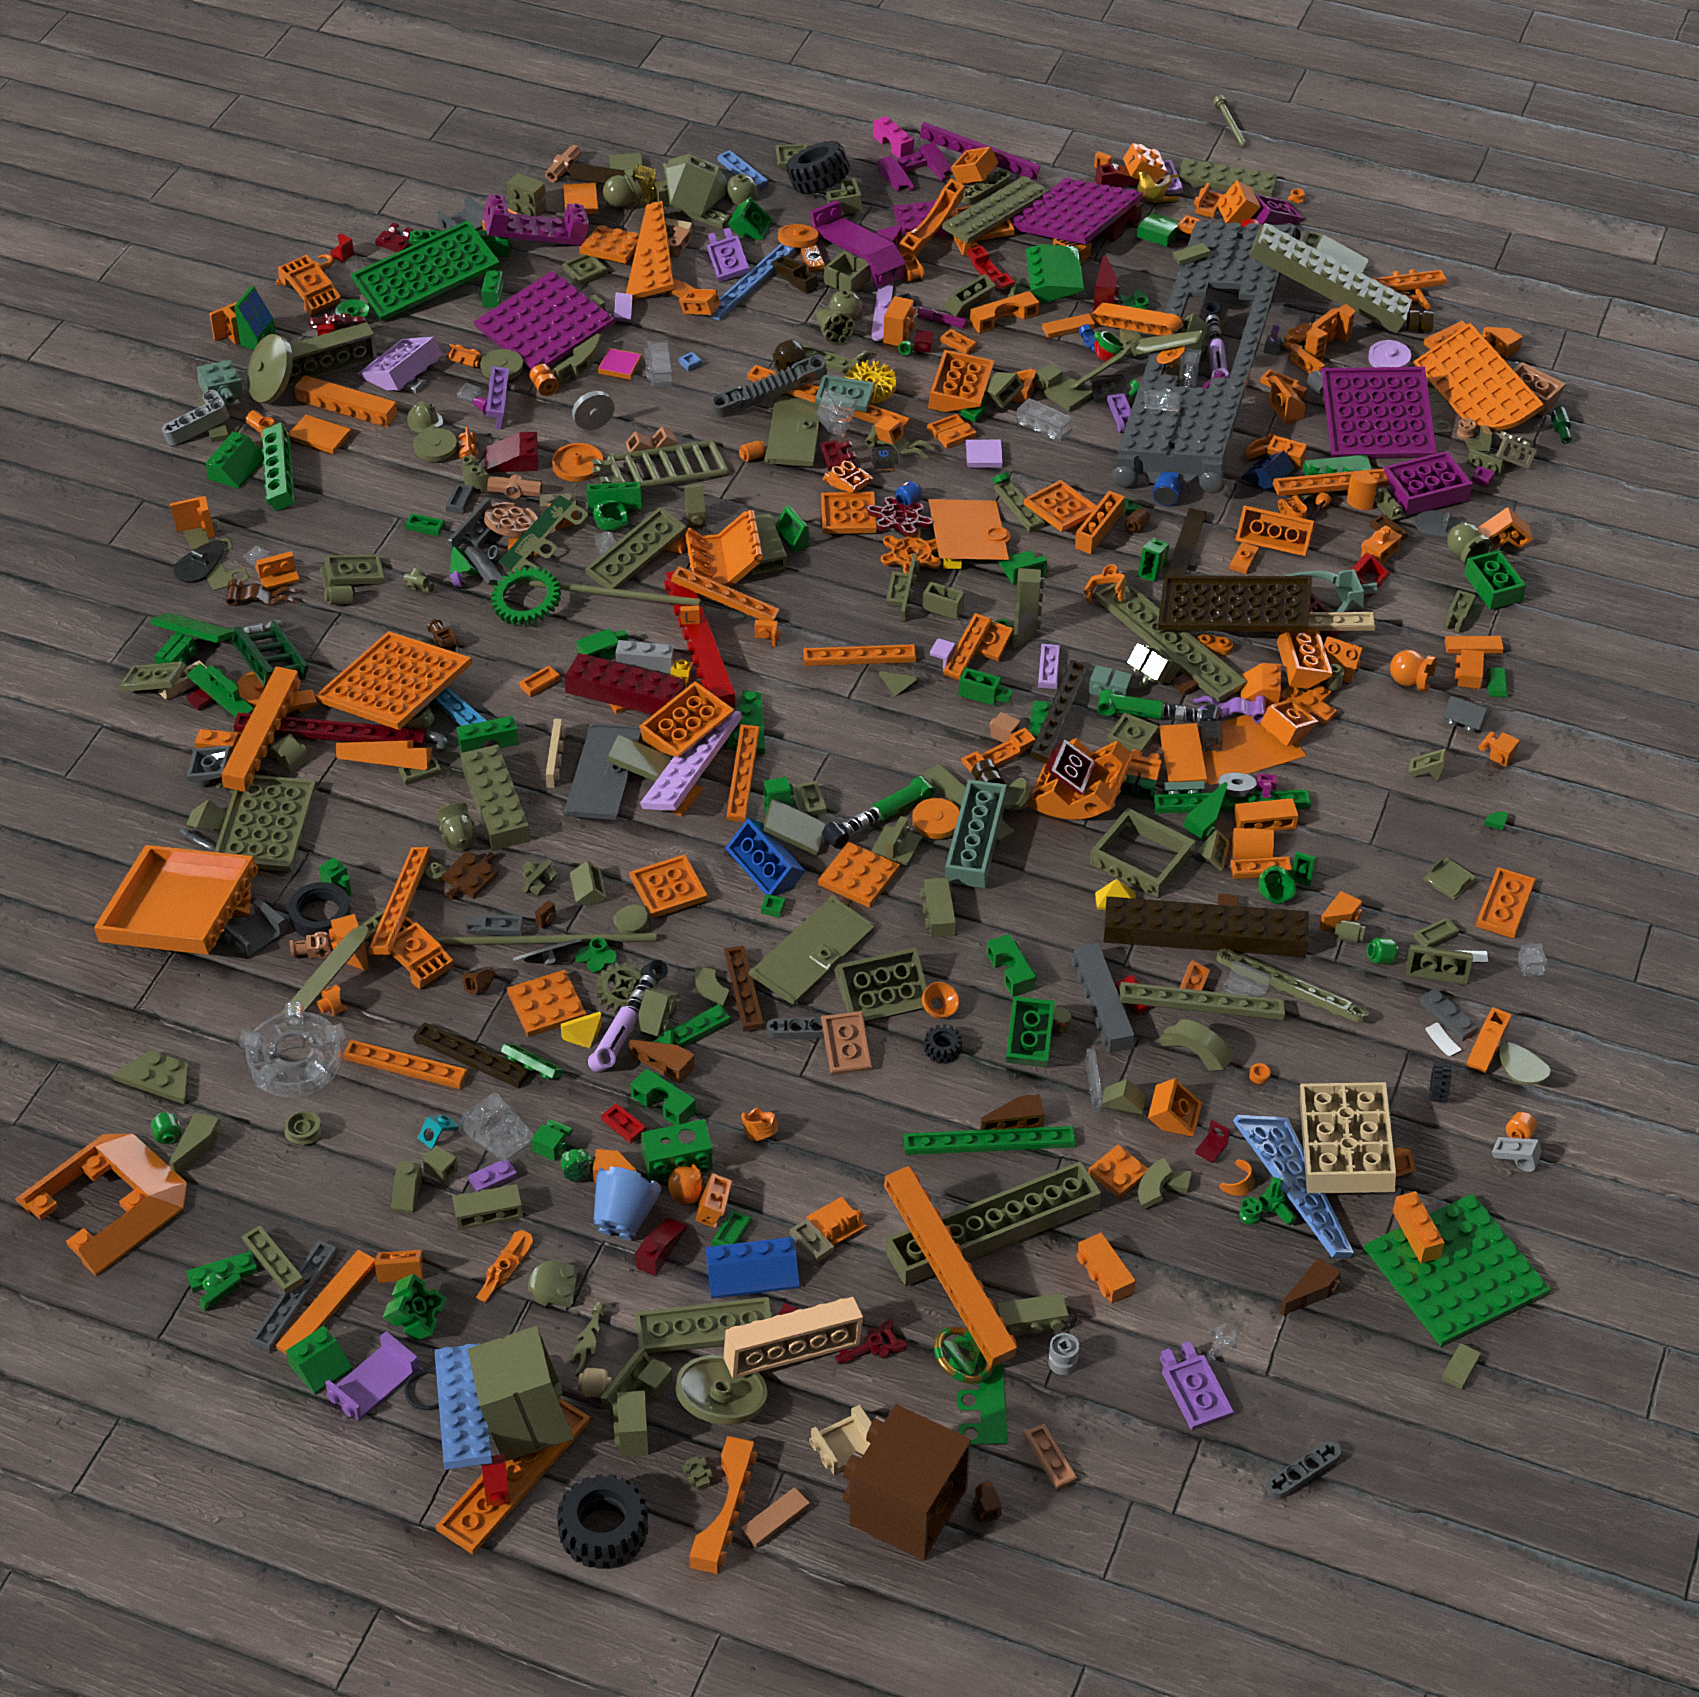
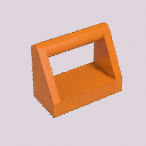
M1028 369L1015 372L1022 383H1024V387L1010 401L1027 405L1035 387L1037 370Z

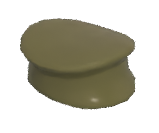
M628 905L614 915V924L622 934L643 933L649 927L647 911L641 905Z
M296 1112L286 1121L285 1137L290 1142L303 1145L317 1141L321 1136L320 1118L313 1112Z

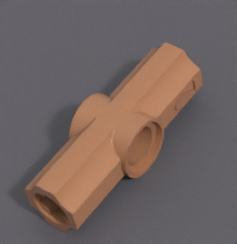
M573 144L562 155H556L553 165L545 172L548 180L554 183L565 172L570 173L572 163H575L581 157L582 150Z
M512 475L510 478L489 476L487 491L506 493L507 496L513 499L519 498L521 495L540 497L543 490V482L524 480L519 475Z

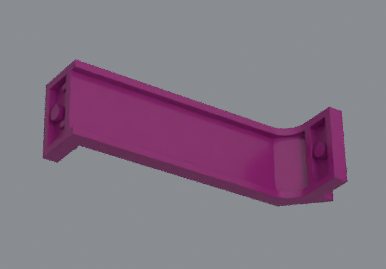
M836 200L809 211L812 227L818 231L819 236L868 262L871 268L874 287L879 288L905 277L903 265L906 263L896 245L843 218L839 201Z

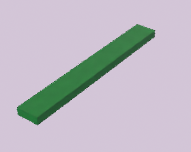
M1308 790L1270 791V798H1262V791H1255L1251 795L1247 793L1244 797L1225 795L1220 811H1235V804L1293 798L1296 809H1309L1311 801ZM1211 793L1154 795L1156 814L1190 813Z
M1073 1126L903 1134L905 1155L1073 1148L1076 1144Z

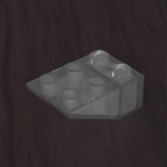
M496 1091L464 1113L460 1123L462 1129L474 1142L502 1162H505L530 1144L534 1136L532 1131Z

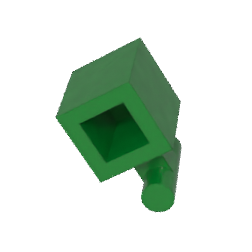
M333 857L318 867L321 882L335 884L341 887L348 897L352 895L347 867Z
M549 1119L547 1126L542 1124L531 1139L533 1152L555 1162L559 1155L564 1154L566 1150L565 1135L571 1136L573 1129Z

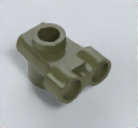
M413 568L411 573L404 575L403 580L407 583L406 586L412 590L419 588L428 593L434 591V584L429 582V578L421 570Z

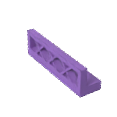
M492 366L486 416L497 418L496 429H501L509 369Z

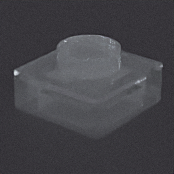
M255 545L244 555V559L246 562L255 565L256 560L270 557V552Z

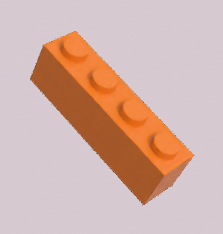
M1112 491L1107 492L1077 530L1076 549L1092 554L1124 513L1125 496Z

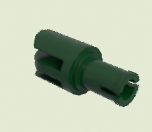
M1557 406L1552 411L1551 421L1554 431L1560 435L1561 443L1568 444L1572 441L1569 431L1571 423L1565 408Z

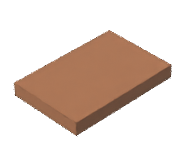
M862 1011L821 1016L830 1075L872 1070Z

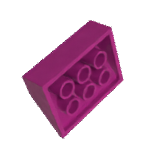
M1448 451L1384 466V472L1395 500L1402 506L1406 516L1466 501L1470 498L1472 482Z

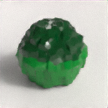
M572 1149L562 1154L560 1167L563 1169L566 1179L572 1182H584L593 1171L594 1159L584 1149Z

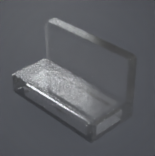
M1233 961L1231 973L1223 985V990L1237 995L1265 998L1269 992L1271 976Z

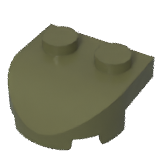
M556 1260L545 1261L537 1266L530 1275L528 1290L529 1292L532 1291L536 1297V1302L545 1307L550 1302L570 1308L573 1303L578 1267Z

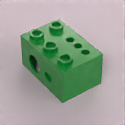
M705 1119L641 1132L642 1157L650 1183L651 1180L657 1182L669 1179L672 1171L681 1166L692 1167L695 1164L701 1174L712 1170L713 1148ZM683 1130H691L696 1137L693 1142L685 1144L679 1140L678 1136ZM669 1139L671 1141L668 1144L661 1143L662 1140Z

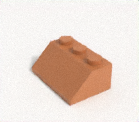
M1521 362L1513 371L1544 404L1545 408L1537 414L1545 416L1554 408L1566 383Z

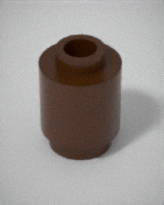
M1143 508L1136 509L1126 518V528L1133 533L1139 532L1149 522V512Z

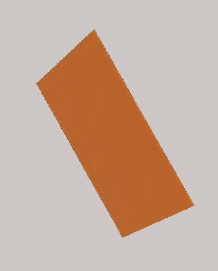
M928 499L939 558L1009 560L1005 539L994 541L986 536L988 528L993 526L1002 527L996 501ZM991 530L988 533L994 538L1003 536V533H1000L999 530Z
M1243 715L1220 722L1219 728L1215 731L1205 730L1204 728L1198 729L1207 781L1210 785L1218 783L1220 776L1226 773L1249 774L1306 756L1298 743L1289 746L1280 743L1279 739L1267 732L1264 726L1255 723L1252 720V716Z

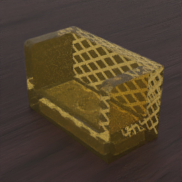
M638 164L633 170L634 174L632 176L637 177L644 198L638 200L634 197L633 200L650 204L654 200L656 169Z

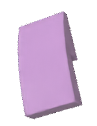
M616 292L614 319L616 321L630 322L632 294Z

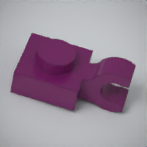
M1257 773V788L1262 789V798H1270V790H1276L1277 775Z

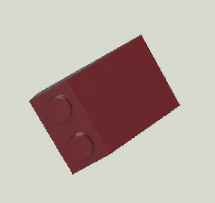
M1104 255L1095 285L1093 312L1102 303L1116 305L1119 303V299H1116L1120 291V286L1117 285L1118 278L1107 256Z
M519 432L487 446L485 471L487 473L539 471L537 432Z
M1064 739L1051 754L1047 766L1049 773L1079 795H1082L1095 761Z

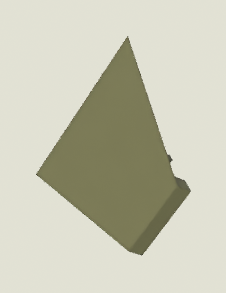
M208 799L192 810L186 826L198 829H211L212 831L213 829H220L221 831L227 813Z

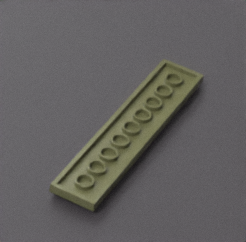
M1127 581L1122 601H1118V593L1114 589L1117 583H1113L1095 593V600L1151 647L1182 664L1179 670L1183 674L1187 673L1198 682V686L1218 703L1241 690L1247 683L1244 678L1187 631L1158 630L1160 609Z

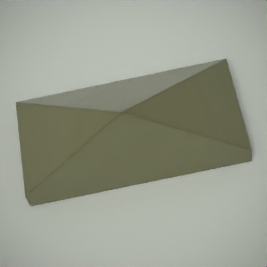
M879 671V676L894 696L918 681L917 676Z
M1216 830L1196 852L1219 871H1222L1230 841L1219 830Z

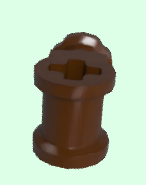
M435 618L428 623L427 630L433 633L434 642L437 647L447 649L452 646H459L455 632L451 631L448 626L444 628L443 622L440 619Z

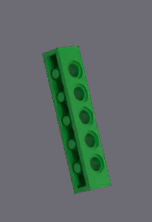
M281 422L263 429V437L261 438L263 444L262 454L264 456L263 466L265 468L263 474L266 480L264 487L267 492L265 499L267 504L272 506L275 511L295 504L289 433Z

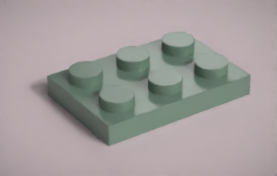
M823 375L815 398V404L866 412L874 389V382Z

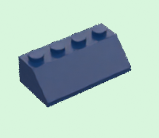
M747 818L725 849L765 894L776 896L794 887L806 871L775 836L763 831L764 824L762 822Z
M793 1237L705 1247L711 1299L799 1288L797 1257Z

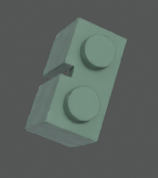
M1096 665L1090 678L1089 693L1099 696L1101 691L1110 689L1118 695L1128 696L1131 688L1132 674L1116 670L1111 680L1109 678L1112 669Z

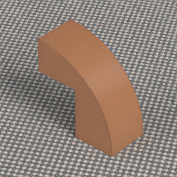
M661 426L652 438L635 431L625 444L628 452L673 446L677 443V440L672 430Z

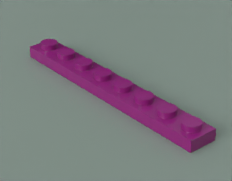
M923 122L921 125L919 138L962 154L966 150L991 147L927 122ZM991 147L998 160L996 167L1026 176L1034 181L1038 179L1041 165Z

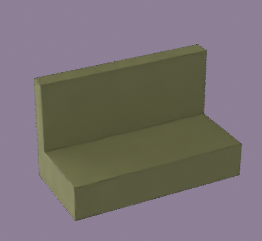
M1488 425L1480 426L1479 438H1465L1468 450L1490 451L1492 433Z

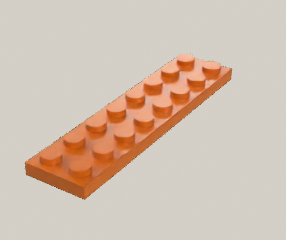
M559 1397L558 1401L567 1423L570 1424L573 1439L505 1462L510 1503H505L501 1506H487L482 1474L436 1525V1530L473 1555L591 1422L590 1416Z

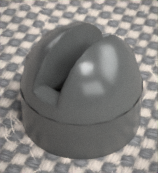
M496 545L491 546L488 550V557L491 560L499 561L504 556L502 549Z

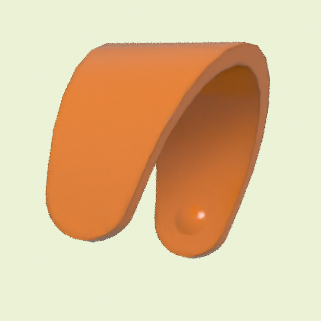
M1237 1159L1235 1161L1236 1166L1248 1173L1247 1177L1234 1184L1221 1183L1219 1188L1230 1195L1243 1196L1249 1194L1254 1189L1255 1179L1250 1164L1244 1160Z

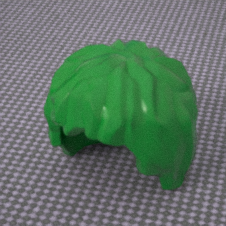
M606 500L594 507L593 518L600 529L613 532L627 525V510L622 501Z
M1274 865L1264 869L1263 873L1259 876L1258 890L1266 900L1278 905L1279 903L1287 902L1295 896L1296 883L1287 870Z

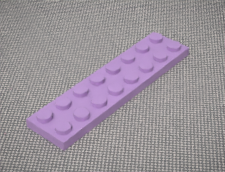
M734 711L732 715L679 758L674 756L640 802L642 809L676 811L743 718L741 712Z

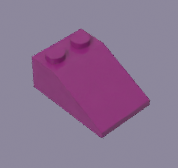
M1255 194L1261 207L1251 219H1256L1262 225L1264 223L1271 225L1294 224L1304 220L1288 201Z

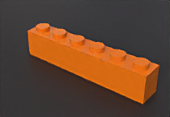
M306 375L294 387L296 401L384 427H389L398 415L396 401Z

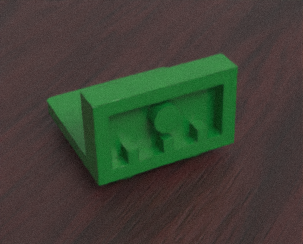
M1032 551L1008 556L1009 560H999L1000 566L1012 585L1017 584L1019 568L1041 570V577L1046 576V557L1040 556L1036 558Z

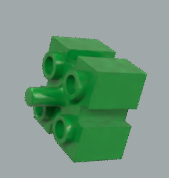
M411 1274L397 1281L392 1293L395 1300L388 1303L383 1318L395 1327L402 1325L404 1327L403 1332L415 1341H418L433 1334L438 1321L434 1315L441 1313L447 1298L434 1288L427 1290L425 1288L427 1283L415 1274Z

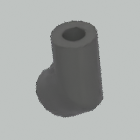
M432 731L426 732V740L437 742L436 748L446 750L449 741L443 734Z

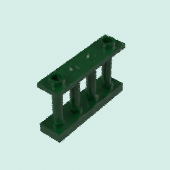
M276 621L271 622L270 631L254 634L246 633L241 626L234 627L232 643L264 687H266L275 669L269 665L270 663L288 661L290 665L282 666V668L298 671L300 679L305 680L308 663L302 658ZM271 638L274 643L256 646L252 641ZM280 650L282 653L266 657L261 654V652Z

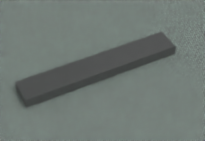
M318 1240L298 1270L305 1283L288 1294L282 1293L250 1340L251 1346L268 1353L272 1352L338 1254V1247Z

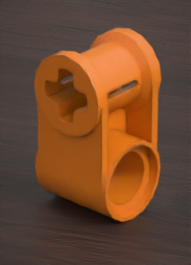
M903 252L901 256L906 263L903 265L906 281L911 282L912 279L916 278L923 279L925 276L924 269L915 254Z
M1293 495L1289 499L1278 500V508L1281 514L1306 519L1307 507L1297 495Z

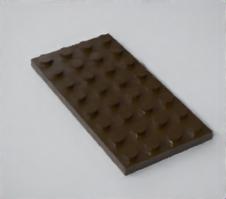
M1164 575L1158 630L1308 632L1312 576Z

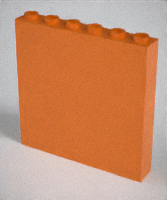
M145 845L95 924L94 930L97 938L101 943L209 955L229 919L233 916L237 905L240 904L246 890L249 889L250 883L257 875L258 867L253 856Z

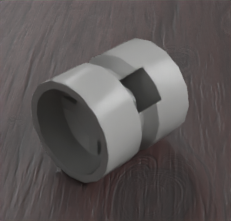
M1060 1333L1052 1338L1048 1365L1054 1373L1068 1375L1075 1371L1079 1354L1078 1340L1068 1333Z

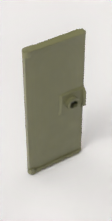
M787 393L776 396L764 462L766 464L813 466L822 406Z
M831 896L749 971V975L789 1003L794 1004L826 973H830L839 964L841 959L862 941L875 926L837 898Z

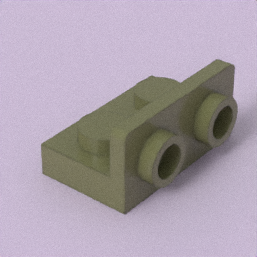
M1471 449L1467 464L1474 467L1481 466L1494 471L1495 475L1500 476L1508 461L1497 457L1495 453Z

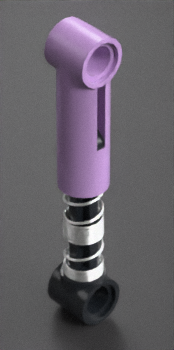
M1209 301L1203 307V321L1208 324L1207 334L1209 342L1207 348L1211 378L1219 371H1223L1225 376L1229 378L1225 346L1220 338V304L1215 301Z
M660 959L653 960L641 969L640 985L635 987L630 999L627 1001V1006L621 1007L597 1049L588 1058V1065L592 1071L600 1073L615 1064L618 1052L636 1024L637 1013H639L645 989L654 988L660 980L667 976L668 967L664 961Z

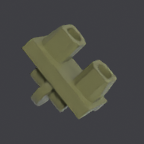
M549 858L541 866L537 862L533 864L526 862L522 866L524 871L522 877L527 879L525 880L526 885L521 890L525 893L530 890L539 895L546 886L540 879L543 878L550 884L556 878L557 872L551 867L552 861Z

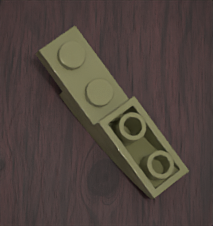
M599 334L573 349L574 355L554 368V376L558 380L559 385L571 377L577 380L592 367L601 349Z

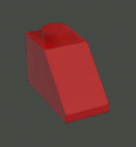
M504 1454L492 1455V1463L482 1464L487 1506H501L505 1503H510Z

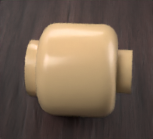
M586 1368L579 1375L578 1390L582 1391L584 1397L600 1398L612 1383V1377H608L606 1369Z

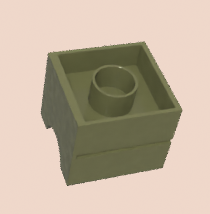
M538 1326L507 1335L503 1339L498 1338L468 1348L479 1406L499 1453L505 1455V1462L573 1439L570 1424L567 1423L558 1398L562 1396L560 1381Z

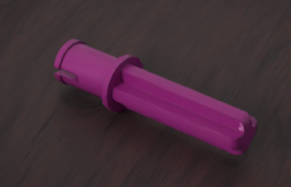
M919 307L917 310V317L928 319L931 322L936 321L959 328H965L966 319L937 312L936 309L930 310Z

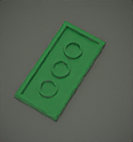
M172 613L152 617L150 622L151 625L215 643L231 639L234 631Z

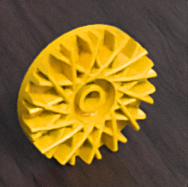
M867 360L866 364L862 362L860 367L856 363V366H852V370L848 369L845 378L874 382V389L869 404H876L887 400L896 390L895 372H893V369L889 371V365L885 363L883 366H880L879 361L876 363L873 361V365H869Z

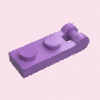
M1124 393L1108 395L1107 402L1116 421L1118 432H1124L1127 424L1124 422L1128 421L1131 413Z

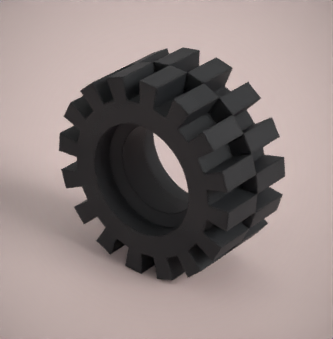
M943 1024L942 1028L936 1025V1029L931 1027L930 1032H926L924 1051L927 1057L930 1056L931 1061L936 1059V1063L940 1064V1061H943V1064H947V1060L951 1063L954 1062V1058L956 1060L959 1058L962 1050V1035L959 1033V1030L955 1029L953 1031V1026L950 1025L949 1028H946V1024ZM939 1041H946L951 1045L947 1047H940L935 1043Z
M1433 1064L1429 1087L1430 1101L1447 1103L1452 1074L1451 1065Z

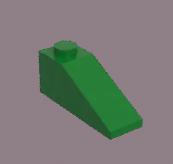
M1226 782L1219 786L1185 817L1184 827L1200 841L1206 836L1210 837L1216 829L1215 825L1228 786Z

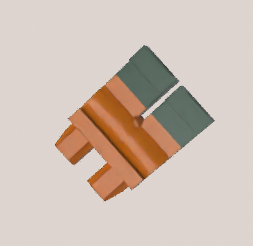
M1133 749L1131 752L1134 755L1131 761L1132 765L1127 770L1126 780L1122 783V785H1131L1132 789H1124L1121 785L1120 794L1134 796L1137 787L1136 797L1153 800L1161 769L1160 755L1152 753L1149 758L1143 757L1140 750ZM1142 788L1150 789L1151 792H1150V793H1143V792L1141 791V789H1142Z

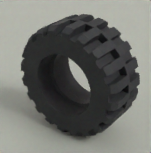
M824 141L808 146L794 154L787 162L786 171L795 191L801 194H810L826 190V188L841 182L849 174L850 163L840 143Z
M596 1474V1477L591 1479L590 1476L582 1479V1483H574L571 1486V1492L567 1490L562 1496L563 1501L559 1502L557 1521L560 1542L563 1543V1549L567 1554H571L573 1560L576 1562L581 1560L583 1566L586 1567L596 1565V1569H603V1566L609 1565L610 1568L617 1567L619 1562L625 1564L630 1561L631 1555L634 1557L640 1552V1547L644 1546L646 1541L648 1515L643 1494L639 1493V1489L634 1484L629 1485V1480L623 1477L620 1480L617 1479L616 1475L609 1474L608 1477H603V1474ZM598 1510H612L624 1517V1521L619 1527L605 1533L592 1532L581 1524L589 1514Z

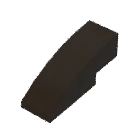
M785 255L771 261V265L777 272L799 290L809 293L819 287L817 275L807 271L805 264Z

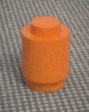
M758 440L743 444L739 449L741 459H744L746 462L762 458L766 454L764 442H759Z

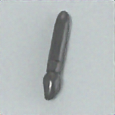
M187 829L179 830V833L185 839H189L210 852H215L216 847L210 842L192 834Z

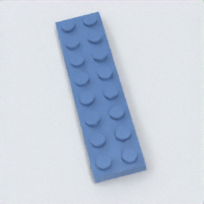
M480 1343L466 1344L458 1347H444L435 1350L445 1470L492 1463L489 1428L479 1406L468 1354V1348L480 1345Z

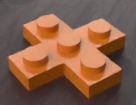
M1320 684L1312 686L1306 693L1288 685L1280 693L1279 701L1293 699L1324 725H1327L1337 714V709L1324 703L1331 696V690Z

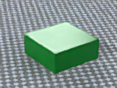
M766 894L761 906V914L780 918L786 904V898Z

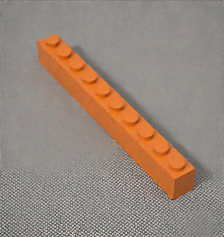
M907 1166L886 1175L884 1182L886 1191L990 1368L1014 1358L1017 1349V1342L1014 1336L1009 1335L1004 1319L997 1315L992 1299L987 1298L982 1282L975 1278L970 1262H966L963 1258L960 1245L958 1243L955 1244L952 1239L951 1230L947 1225L944 1226L939 1210L931 1204L930 1195L927 1190H923L917 1173L912 1172L911 1168Z

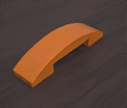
M1026 728L1010 734L1009 741L982 754L975 751L961 758V762L971 773L974 765L985 759L993 760L998 768L1024 753L1035 743L1036 739Z

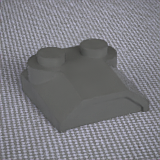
M231 745L194 748L187 773L188 781L193 782L195 786L201 787L206 786L212 779L222 777V772L232 754Z

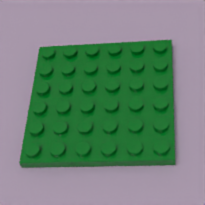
M1473 1193L1429 1214L1445 1242L1441 1258L1420 1263L1401 1227L1366 1243L1364 1246L1368 1255L1440 1347L1549 1295L1551 1291L1549 1286Z

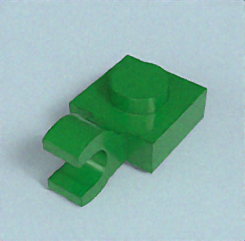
M983 396L980 407L962 409L961 416L976 422L985 412L987 404L984 402L987 398Z

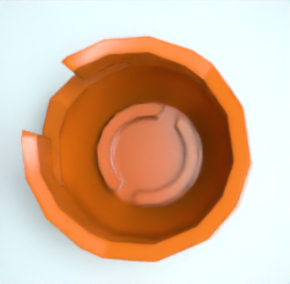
M695 1164L692 1167H678L670 1174L668 1180L670 1195L675 1202L681 1205L693 1204L701 1199L703 1186H701L702 1174Z

